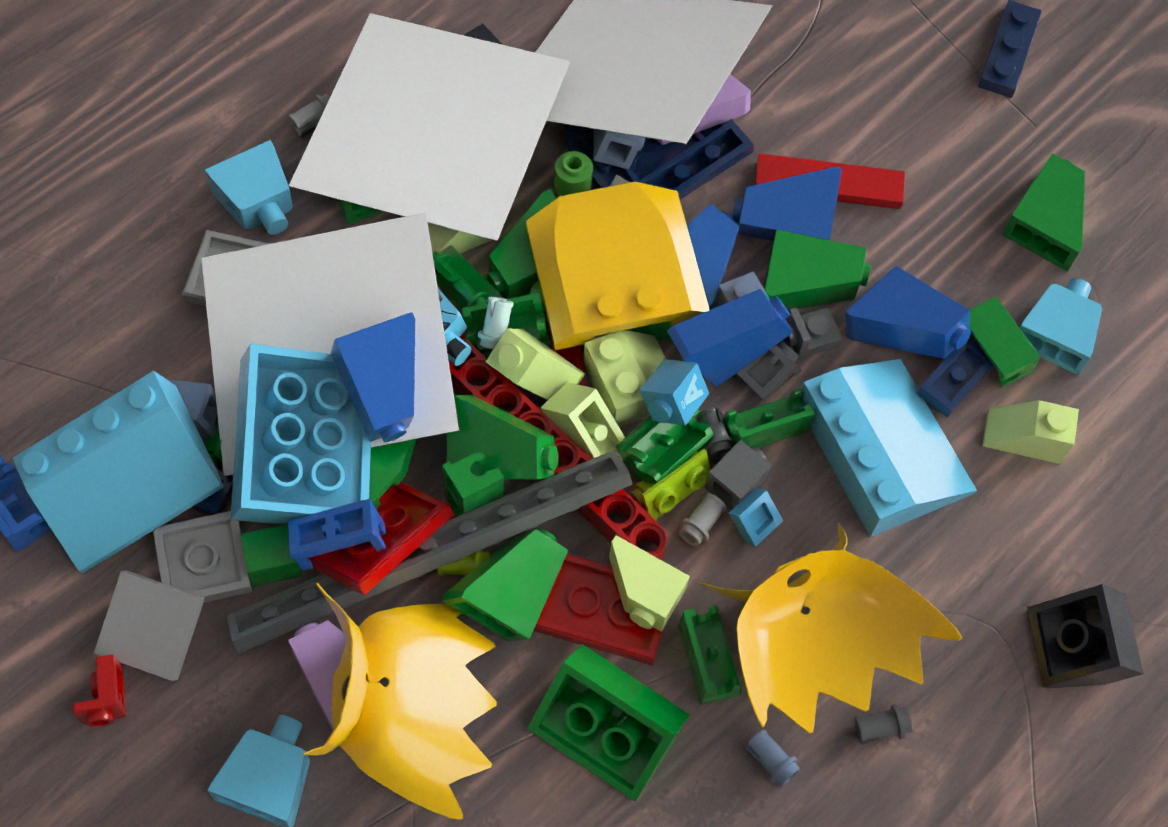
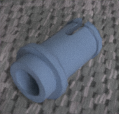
M765 729L754 736L745 747L771 775L769 780L772 783L777 781L781 787L786 785L800 771L796 764L797 758L795 756L790 758L769 736Z

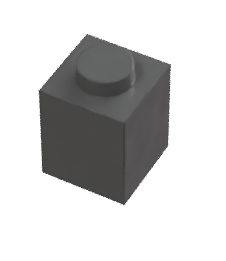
M740 440L709 472L705 489L720 498L726 507L732 510L756 487L760 488L766 482L772 465L768 463V459L762 451L754 446L749 447Z

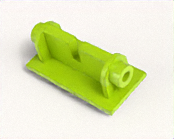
M705 449L700 452L696 451L681 466L656 484L643 480L636 483L634 491L630 493V496L640 506L644 503L646 512L653 519H658L706 484L708 474L711 471L707 451Z

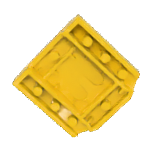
M630 182L560 196L526 220L528 239L555 350L584 345L585 342L593 340L594 336L669 321L672 327L709 311L678 192L675 190L639 182Z

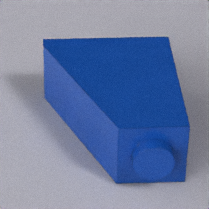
M832 167L746 187L743 200L735 199L732 217L740 226L738 235L773 241L776 230H782L830 240L842 168Z
M712 204L706 207L687 225L709 310L714 308L718 288L723 282L740 227L730 214L720 211Z
M898 266L891 269L845 312L846 337L851 340L945 359L955 348L960 349L963 347L971 334V329L969 328V309Z
M758 289L669 328L667 332L686 362L697 363L701 374L718 387L792 334L793 330L786 321L790 313L777 296L771 300L761 289Z
M413 312L334 339L330 354L369 442L382 438L383 442H390L402 437L407 433L406 429L414 417L416 319Z

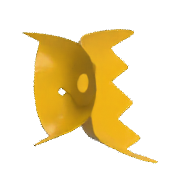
M839 523V541L832 550L809 553L806 556L779 566L773 575L754 590L724 589L698 582V584L708 587L723 596L745 603L737 620L738 652L747 693L761 727H764L766 724L767 709L769 704H772L806 732L813 733L819 693L833 697L866 712L869 710L875 667L922 684L921 636L960 641L962 636L957 628L938 609L902 580L873 561L845 551L847 536ZM803 569L809 570L793 582L787 584L789 577L795 572ZM803 605L810 609L808 615L801 613Z
M316 583L336 614L346 638V644L339 666L333 674L331 711L334 731L324 746L307 751L303 755H324L333 751L339 745L366 775L398 795L437 814L451 819H463L462 810L449 784L460 778L491 768L492 765L471 741L463 727L495 707L497 703L465 665L495 648V643L457 619L462 613L447 604H420L379 611L368 616L358 627L341 606ZM350 677L349 683H348V687H347V691H346V695H345V699H344V697H343L344 684H345L347 678ZM385 677L388 679L389 684L387 687H383L378 681Z

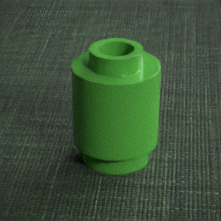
M570 151L562 154L555 163L554 191L558 197L591 190L593 164L588 156L581 152Z

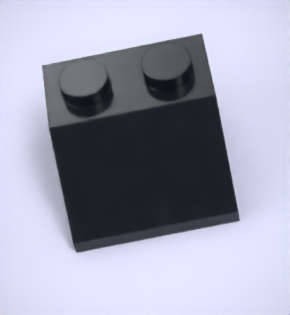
M1100 584L1027 607L1044 688L1106 685L1144 674L1125 593Z

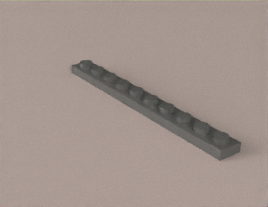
M614 449L448 520L365 596L322 574L226 615L232 643L239 654L335 613L316 583L344 610L346 607L372 596L382 594L390 588L411 579L419 578L425 573L451 562L459 561L467 555L488 546L496 545L509 537L538 527L546 521L567 512L575 511L581 506L633 485L629 471Z

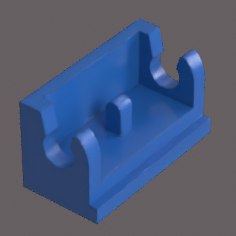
M0 456V530L17 553L52 530L27 493L20 474L12 462L7 464L5 459Z
M370 498L288 520L290 556L293 560H296L303 571L313 568L311 561L308 559L309 557L368 541L371 542L376 551L386 549V545L380 535L386 534L385 524Z

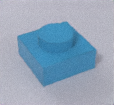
M758 487L729 512L745 543L754 547L783 522L767 490Z

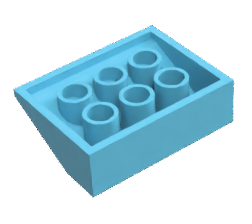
M250 344L240 360L231 520L272 524L288 523V520L369 499L371 442L368 440L331 354Z
M901 359L838 368L803 383L802 406L811 404L815 412L810 429L870 537L977 492L927 403L916 394L918 388Z
M155 371L145 375L13 457L27 493L81 573H85L224 487L177 386Z

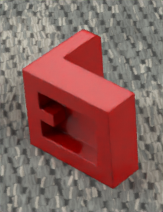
M114 654L96 657L97 672H92L90 675L91 691L96 700L72 704L73 714L81 723H86L87 726H107L112 724L115 718L127 717L124 668Z

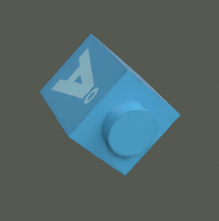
M664 359L639 390L652 421L686 425L709 395L697 363Z

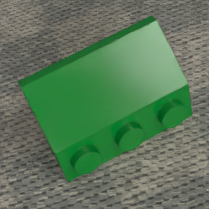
M582 644L562 663L527 729L636 802L672 748L690 714Z

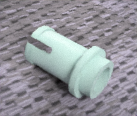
M488 297L483 331L478 332V337L481 338V346L490 349L495 348L508 328L511 308L514 302L498 297Z

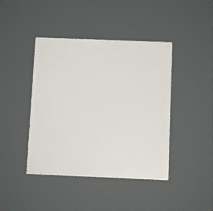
M573 0L535 52L570 61L546 121L686 144L773 5L733 0Z
M370 13L289 186L405 217L426 212L428 223L498 241L570 61Z
M426 212L201 258L220 440L222 439L221 453L224 476L233 475L240 360L250 344L330 354L334 339L413 312L416 319L414 417L406 429L407 433L390 442H383L382 438L372 441L371 447L459 430Z

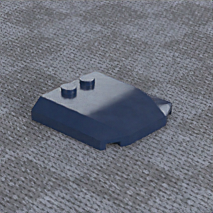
M731 118L727 122L692 134L686 144L670 142L662 145L654 138L649 139L646 137L641 151L637 152L628 170L593 160L594 128L564 124L569 152H581L590 158L593 164L592 182L598 189L610 187L615 176L618 175L629 182H639L675 190L678 192L679 200H681L754 152V144Z

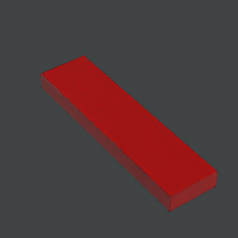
M758 153L755 185L827 168L839 167L842 168L837 196L838 202L901 209L904 203L905 171Z

